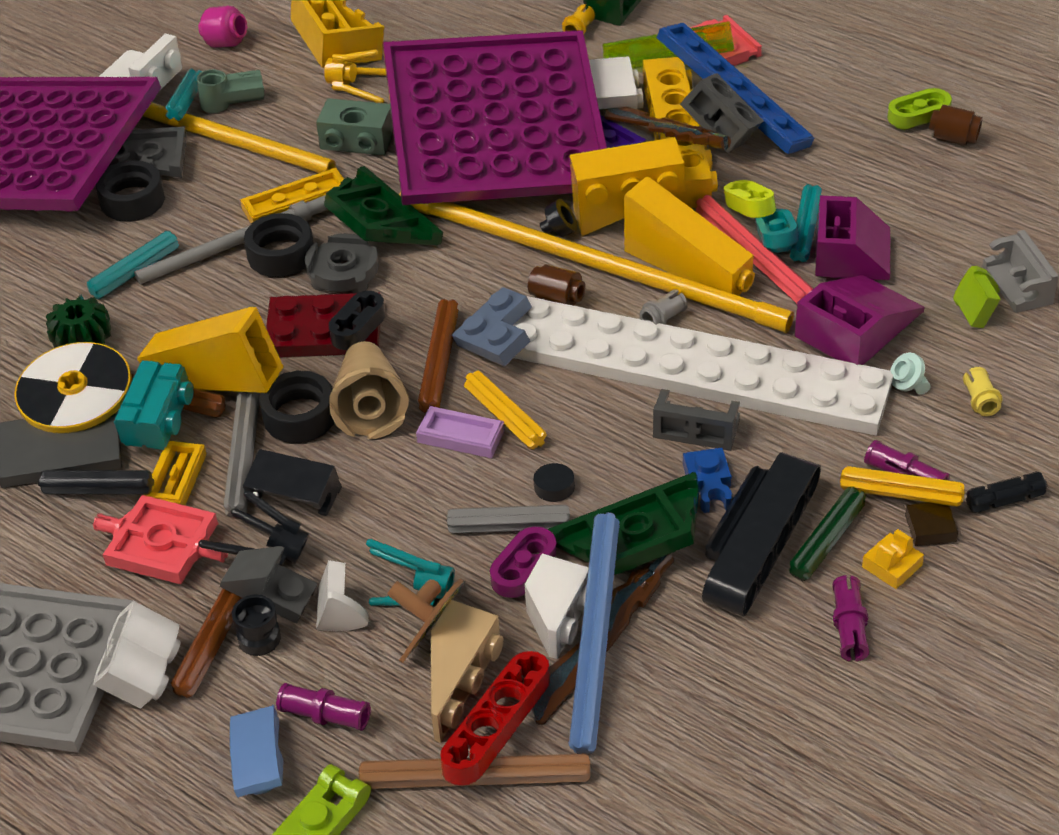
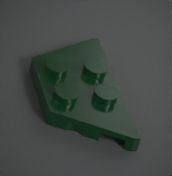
M365 166L357 169L354 179L346 177L341 181L340 186L333 187L326 193L324 206L364 241L440 245L444 233L412 205H402L401 196Z
M692 472L551 527L548 530L555 536L557 548L589 563L594 518L597 514L613 513L615 518L619 520L614 575L634 569L639 565L694 544L700 489L697 474Z

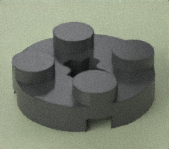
M350 233L328 236V242L319 247L318 242H316L308 249L305 256L306 270L311 280V286L318 291H349L351 293L365 291L368 288V282L375 277L379 268L378 253L375 246L372 248L368 245V241H364L358 235Z

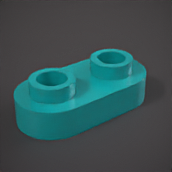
M776 209L769 216L755 218L760 240L763 246L771 248L772 252L788 251L792 249L793 244L799 241L797 224L791 211Z

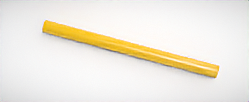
M151 102L143 114V117L174 127L185 126L186 131L317 173L336 167L335 160L188 113H185L184 117L179 121L175 118L170 120L166 117L168 111L165 106Z

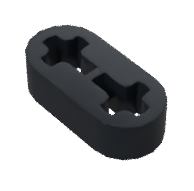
M375 291L359 292L338 311L329 322L330 340L334 347L348 350L352 345L364 342L385 319V305L382 295Z

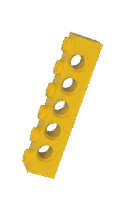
M679 57L643 60V90L649 116L658 119L668 117L692 126L702 127L680 105L693 90L692 73L690 69L685 70L684 62ZM653 132L654 140L672 138L665 137L664 133ZM676 140L685 165V192L675 197L690 208H696V201L699 198L702 199L705 195L712 197V192H717L718 190L716 171H710L712 170V153L710 149H707V145Z

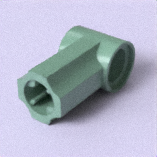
M209 69L202 71L197 76L200 108L208 113L223 112L229 107V104L262 100L265 97L260 70L225 74L221 70Z

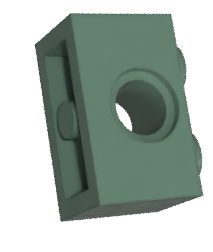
M327 98L316 121L320 149L385 156L394 135L390 104Z

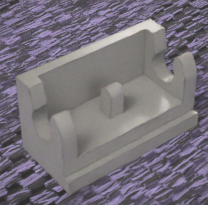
M1025 230L1018 231L1016 235L998 238L989 244L992 250L1005 249L999 255H991L984 258L982 267L993 276L1000 288L1001 294L1015 313L1053 304L1059 276Z

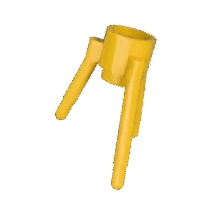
M378 50L344 55L333 54L332 58L327 59L324 76L326 82L332 84V90L344 91L376 103L385 102L381 97L348 85L356 80L357 75L386 76L385 68L356 67L355 63L350 62L377 56Z

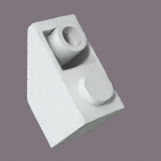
M541 554L525 583L526 612L548 656L558 659L565 644L571 645L575 639L578 630V619L581 613L584 612L589 568Z

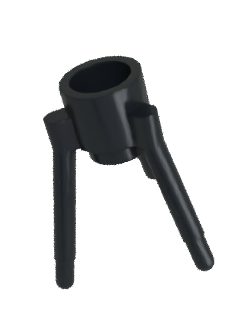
M246 490L243 494L244 497L278 523L273 527L237 508L231 510V515L269 534L267 547L282 546L285 548L279 565L283 566L285 560L296 564L308 540L309 533L300 529V523L287 518L263 499ZM200 540L198 542L201 548L237 555L239 551L254 549L217 541Z

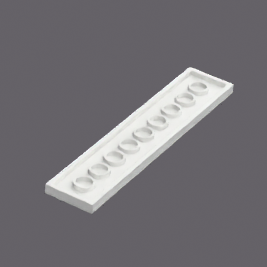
M529 296L527 298L532 308L513 325L525 330L531 341L514 357L515 359L660 390L666 389L670 390V392L725 404H731L732 400L739 401V407L877 436L893 383V375L890 370L860 364L856 365L851 362L660 323L655 325L651 321Z

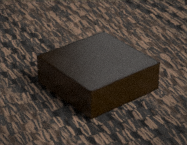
M935 503L906 505L905 516L915 546L957 542L958 530L950 506Z

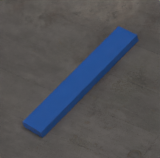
M684 22L659 29L657 39L702 79L718 73L764 120L758 129L785 153L790 154L811 147L815 138L811 133Z

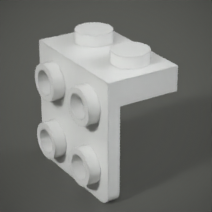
M165 33L145 53L135 50L126 51L99 77H158L162 89L183 69L176 36Z

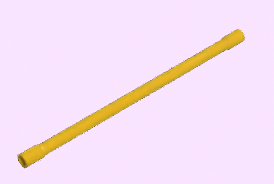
M451 202L412 204L420 213L426 215L431 214L666 292L674 289L679 290L678 295L683 293L687 299L751 319L757 324L784 333H788L793 324V311L766 302L753 301Z

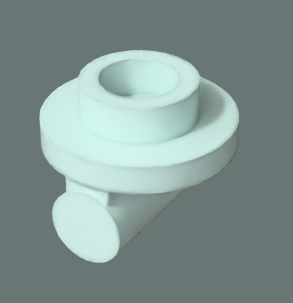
M908 352L900 355L894 361L890 371L893 375L892 385L901 391L915 389L917 394L920 395L930 390L931 385L924 376L925 363L920 356Z

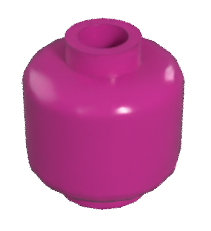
M234 6L210 7L203 12L198 29L205 43L212 48L235 47L242 42L247 33V21L244 15Z

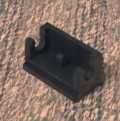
M259 449L243 484L244 491L249 490L259 498H262L263 494L310 504L313 508L319 509L318 514L324 516L328 515L337 494L340 493L342 488L333 465Z

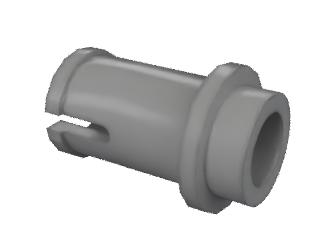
M674 289L657 301L646 302L640 311V319L651 321L655 325L658 323L666 324L668 319L687 309V300L683 293L678 295L679 290Z

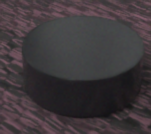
M558 463L546 464L538 468L534 473V491L539 498L545 501L557 502L565 500L573 494L575 489L574 473L566 465Z

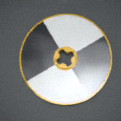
M94 342L65 344L43 353L24 369L16 383L15 402L21 416L33 427L52 433L82 431L104 422L120 409L132 382V374L126 359L118 351L107 345Z

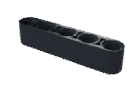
M783 452L778 454L712 567L703 588V602L743 617L747 615L816 490L821 473L820 464Z

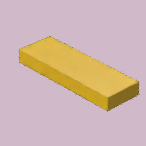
M333 168L240 199L241 208L250 223H253L261 217L287 211L290 205L302 200L307 203L322 197L333 187L340 186L344 178L337 168Z

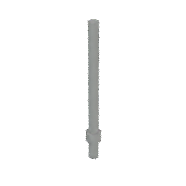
M326 195L307 203L302 200L289 206V210L282 213L297 215L305 221H309L312 215L327 210L324 206ZM249 226L134 271L136 279L141 285L243 244L245 231Z

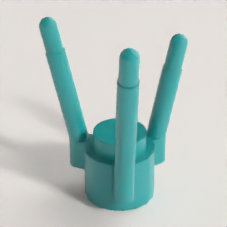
M373 539L366 541V545L370 547L372 555L415 570L413 582L415 590H420L428 580L437 581L441 586V591L432 601L431 606L434 607L436 599L441 600L453 586L455 569L453 567L424 560ZM389 596L372 597L369 599L371 606L400 605Z

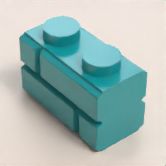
M142 360L114 420L119 438L124 445L136 447L145 445L147 448L164 450L171 435L178 434L181 426V411L184 405H190L194 394L193 383L189 381L185 367L181 364L164 363V365H161L159 362Z

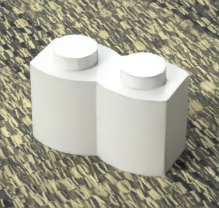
M132 601L118 615L108 639L107 649L96 671L93 685L140 709L151 699H159L169 680V677L165 675L166 666L174 659L180 648L181 641L176 639L179 624Z

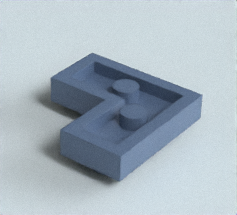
M502 287L499 291L492 294L479 310L463 322V325L452 334V337L457 346L502 366H506L531 342L525 330L513 325L532 306L527 296Z

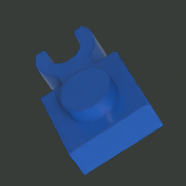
M723 448L683 453L682 464L685 475L692 472L697 474L700 487L701 510L704 513H709L710 501L714 499L722 501L725 510H727L732 501V492L730 490L732 476Z

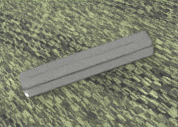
M567 505L454 508L448 510L447 526L450 533L521 531L528 527L549 529L570 520V510Z

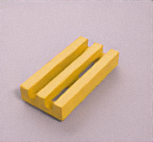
M169 441L167 447L162 450L152 473V478L154 479L152 491L144 496L186 506L207 455L205 445ZM176 451L180 452L176 464L173 465L170 471V477L163 493H159Z

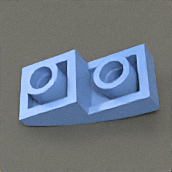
M274 705L230 717V758L236 797L249 794H264L275 787L282 786L284 759L278 746L279 717Z

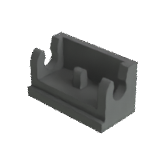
M660 390L653 409V438L732 450L740 422V413L738 412L739 401L732 400L728 413L706 410L702 407L670 404V401H667L670 390Z

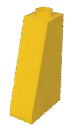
M645 177L624 195L625 252L670 274L738 296L750 289L755 279V273L753 272L754 255L653 179Z
M257 307L240 309L155 333L137 357L139 363L145 360L159 362L161 365H164V363L181 364L185 367L188 379L193 383V387L199 390L267 393L284 368Z

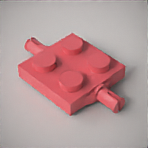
M141 495L133 509L120 519L101 513L97 514V517L94 519V530L113 534V539L104 551L103 557L105 564L114 568L181 585L193 564L199 558L205 557L223 563L228 556V553L201 548L198 545L200 540H209L218 525L216 513Z

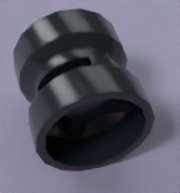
M257 594L245 596L238 600L233 606L232 618L234 627L237 630L236 635L241 650L254 656L265 655L275 650L280 643L281 633L273 601L264 595Z

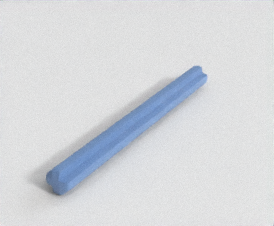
M609 512L597 514L593 525L569 747L577 754H592L597 744L619 532V520L615 518L613 513Z

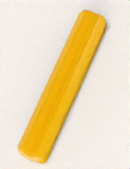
M478 370L474 373L469 372L466 375L465 389L498 420L504 421V425L529 449L534 450L538 446L542 447L544 445V439L547 436L546 431L487 376Z
M851 466L845 467L840 477V486L843 490L848 487H855L857 490H862L868 494L955 507L960 506L964 500L965 487L961 482Z

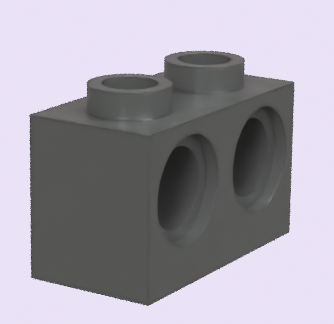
M718 73L700 80L680 103L703 128L730 137V147H724L727 153L743 145L764 122Z

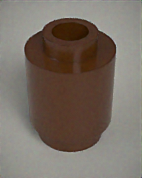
M943 104L940 111L934 109L929 130L934 131V138L962 145H967V142L976 144L983 117L976 116L974 111Z
M551 265L536 266L531 271L528 279V292L530 295L535 296V298L575 306L576 303L581 302L585 294V282L582 281V276L579 272Z

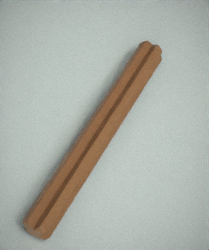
M587 754L499 756L493 760L481 778L472 784L462 786L586 782L590 779L591 775L590 758ZM441 759L363 761L359 767V779L370 785L371 789L459 786L445 780L442 775Z

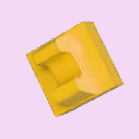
M897 529L894 535L892 533L887 534L863 556L862 567L894 589H897L922 567L924 554L913 548L912 537Z

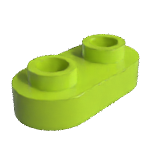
M929 88L895 98L888 105L887 119L889 123L902 130L928 123L931 120L934 109L940 111L943 104L951 106L952 97L945 90Z

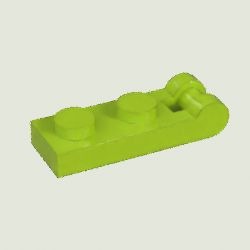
M329 764L321 772L317 784L272 835H340L368 801L371 786L360 779L352 781L346 778L344 770ZM335 794L343 797L337 806L329 802Z

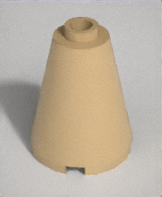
M358 342L347 350L329 398L330 414L335 425L347 435L355 437V434L368 436V439H378L391 434L403 424L409 406L408 392L381 349L371 342Z

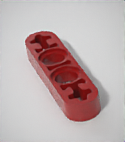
M534 651L516 654L505 666L443 746L440 756L442 775L446 781L462 786L472 784L482 777L550 684L549 660L545 655ZM522 675L525 676L524 684L522 683ZM506 697L519 700L517 704L512 706H501L496 703L498 700ZM485 726L497 729L494 734L489 736H479L474 733L476 729ZM470 752V760H466Z

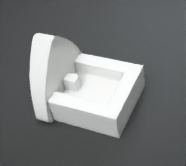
M328 560L318 587L316 623L318 631H351L368 625L369 613L356 601L344 595L345 563Z

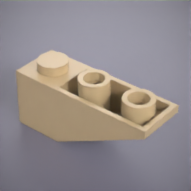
M450 600L431 630V716L434 739L439 743L442 742L450 728H455L459 724L466 700L470 694L478 692L483 681L484 670L490 660H497L504 642L503 636L500 635L499 618L497 615L454 600Z

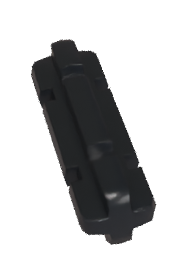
M1036 471L1023 475L1024 479L1022 480L1020 476L987 484L988 489H985V486L971 488L967 491L966 503L971 512L978 513L989 510V505H992V508H997L1026 500V495L1030 499L1039 497L1046 493L1047 481L1041 472Z

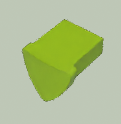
M971 266L965 273L955 291L953 300L960 307L971 327H985L1001 300L998 295L1000 288L990 272L984 268Z

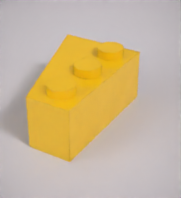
M675 137L569 155L574 212L581 237L623 219L624 195L645 177L653 179L674 196L685 192V165Z

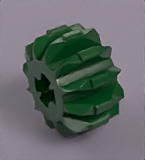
M79 295L75 300L65 298L64 304L53 305V312L46 315L48 338L55 348L77 342H94L105 345V339L111 336L108 310L105 309L104 304L98 303L95 297L86 300L82 295Z

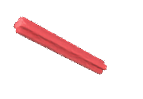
M705 195L702 199L699 198L696 201V212L754 255L753 264L796 304L813 290L808 283L769 248L764 247L756 236L710 195Z

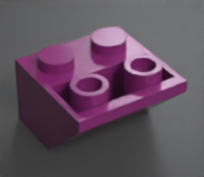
M820 195L815 276L849 278L864 275L872 280H890V227L857 197Z

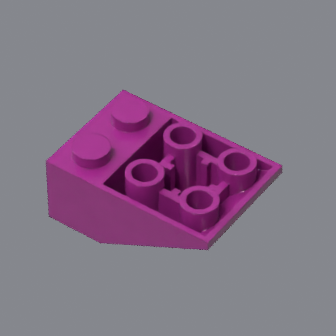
M864 275L823 282L797 302L795 337L834 359L851 362L856 365H864L922 314L925 307Z

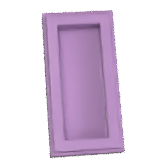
M430 406L416 432L417 443L492 458L505 432L504 421Z

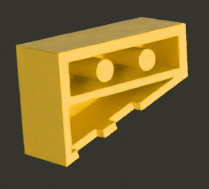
M291 0V21L322 68H325L327 59L332 58L333 54L344 55L378 50L377 56L350 62L356 64L382 60L384 26L379 22L373 25L367 21L365 13L360 9L354 12L346 6V0Z

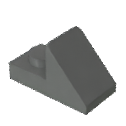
M282 546L239 551L219 587L242 598L253 594L264 595L273 601L277 615L297 624L318 583L279 565L285 549Z

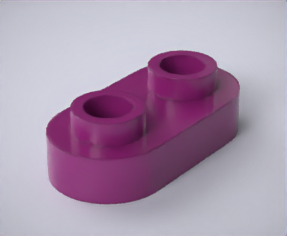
M528 527L521 530L491 564L490 581L492 589L497 594L507 598L524 595L525 583L541 554L556 557V538L553 533L543 527Z

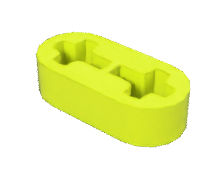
M738 180L724 186L726 206L744 216L760 218L769 216L776 211L774 192L754 181Z

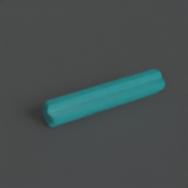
M189 69L165 107L168 111L166 113L168 119L175 118L179 121L184 117L198 93L197 76L202 72L200 69L197 72Z
M807 184L803 187L796 219L799 241L793 244L792 249H790V258L794 262L797 260L806 262L810 257L819 211V199L822 193L819 185L812 186Z
M170 231L161 233L88 280L86 285L89 293L96 299L103 298L135 277L134 271L152 265L178 249V238Z

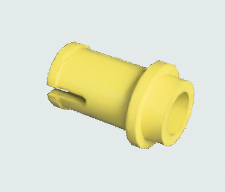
M974 367L969 369L974 382H972L967 372L963 376V382L972 397L970 401L972 409L982 416L996 414L1001 408L1002 394L993 387L985 368Z

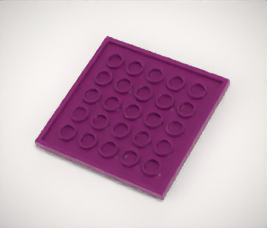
M583 30L383 42L402 205L573 194L569 155L607 148Z
M0 77V209L78 211L160 91L161 85L158 77Z

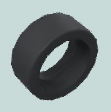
M129 160L107 167L95 185L101 211L107 217L117 221L131 222L151 216L162 207L165 200L160 171L153 164L144 161ZM145 187V189L134 194H116L125 188Z
M275 213L261 217L251 223L244 235V245L250 267L257 273L269 277H286L305 269L306 253L314 244L312 230L308 222L300 216L289 213ZM278 240L297 242L281 250L262 248Z
M297 370L279 375L268 392L261 393L259 398L265 429L272 437L289 443L313 441L326 434L334 425L329 408L332 385L324 376L312 371ZM312 399L319 402L314 409L302 414L291 415L277 411L283 404L291 400Z

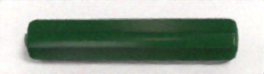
M855 487L845 489L790 561L791 567L789 572L792 576L798 577L802 581L808 580L865 506L864 500L866 495L862 490H857Z

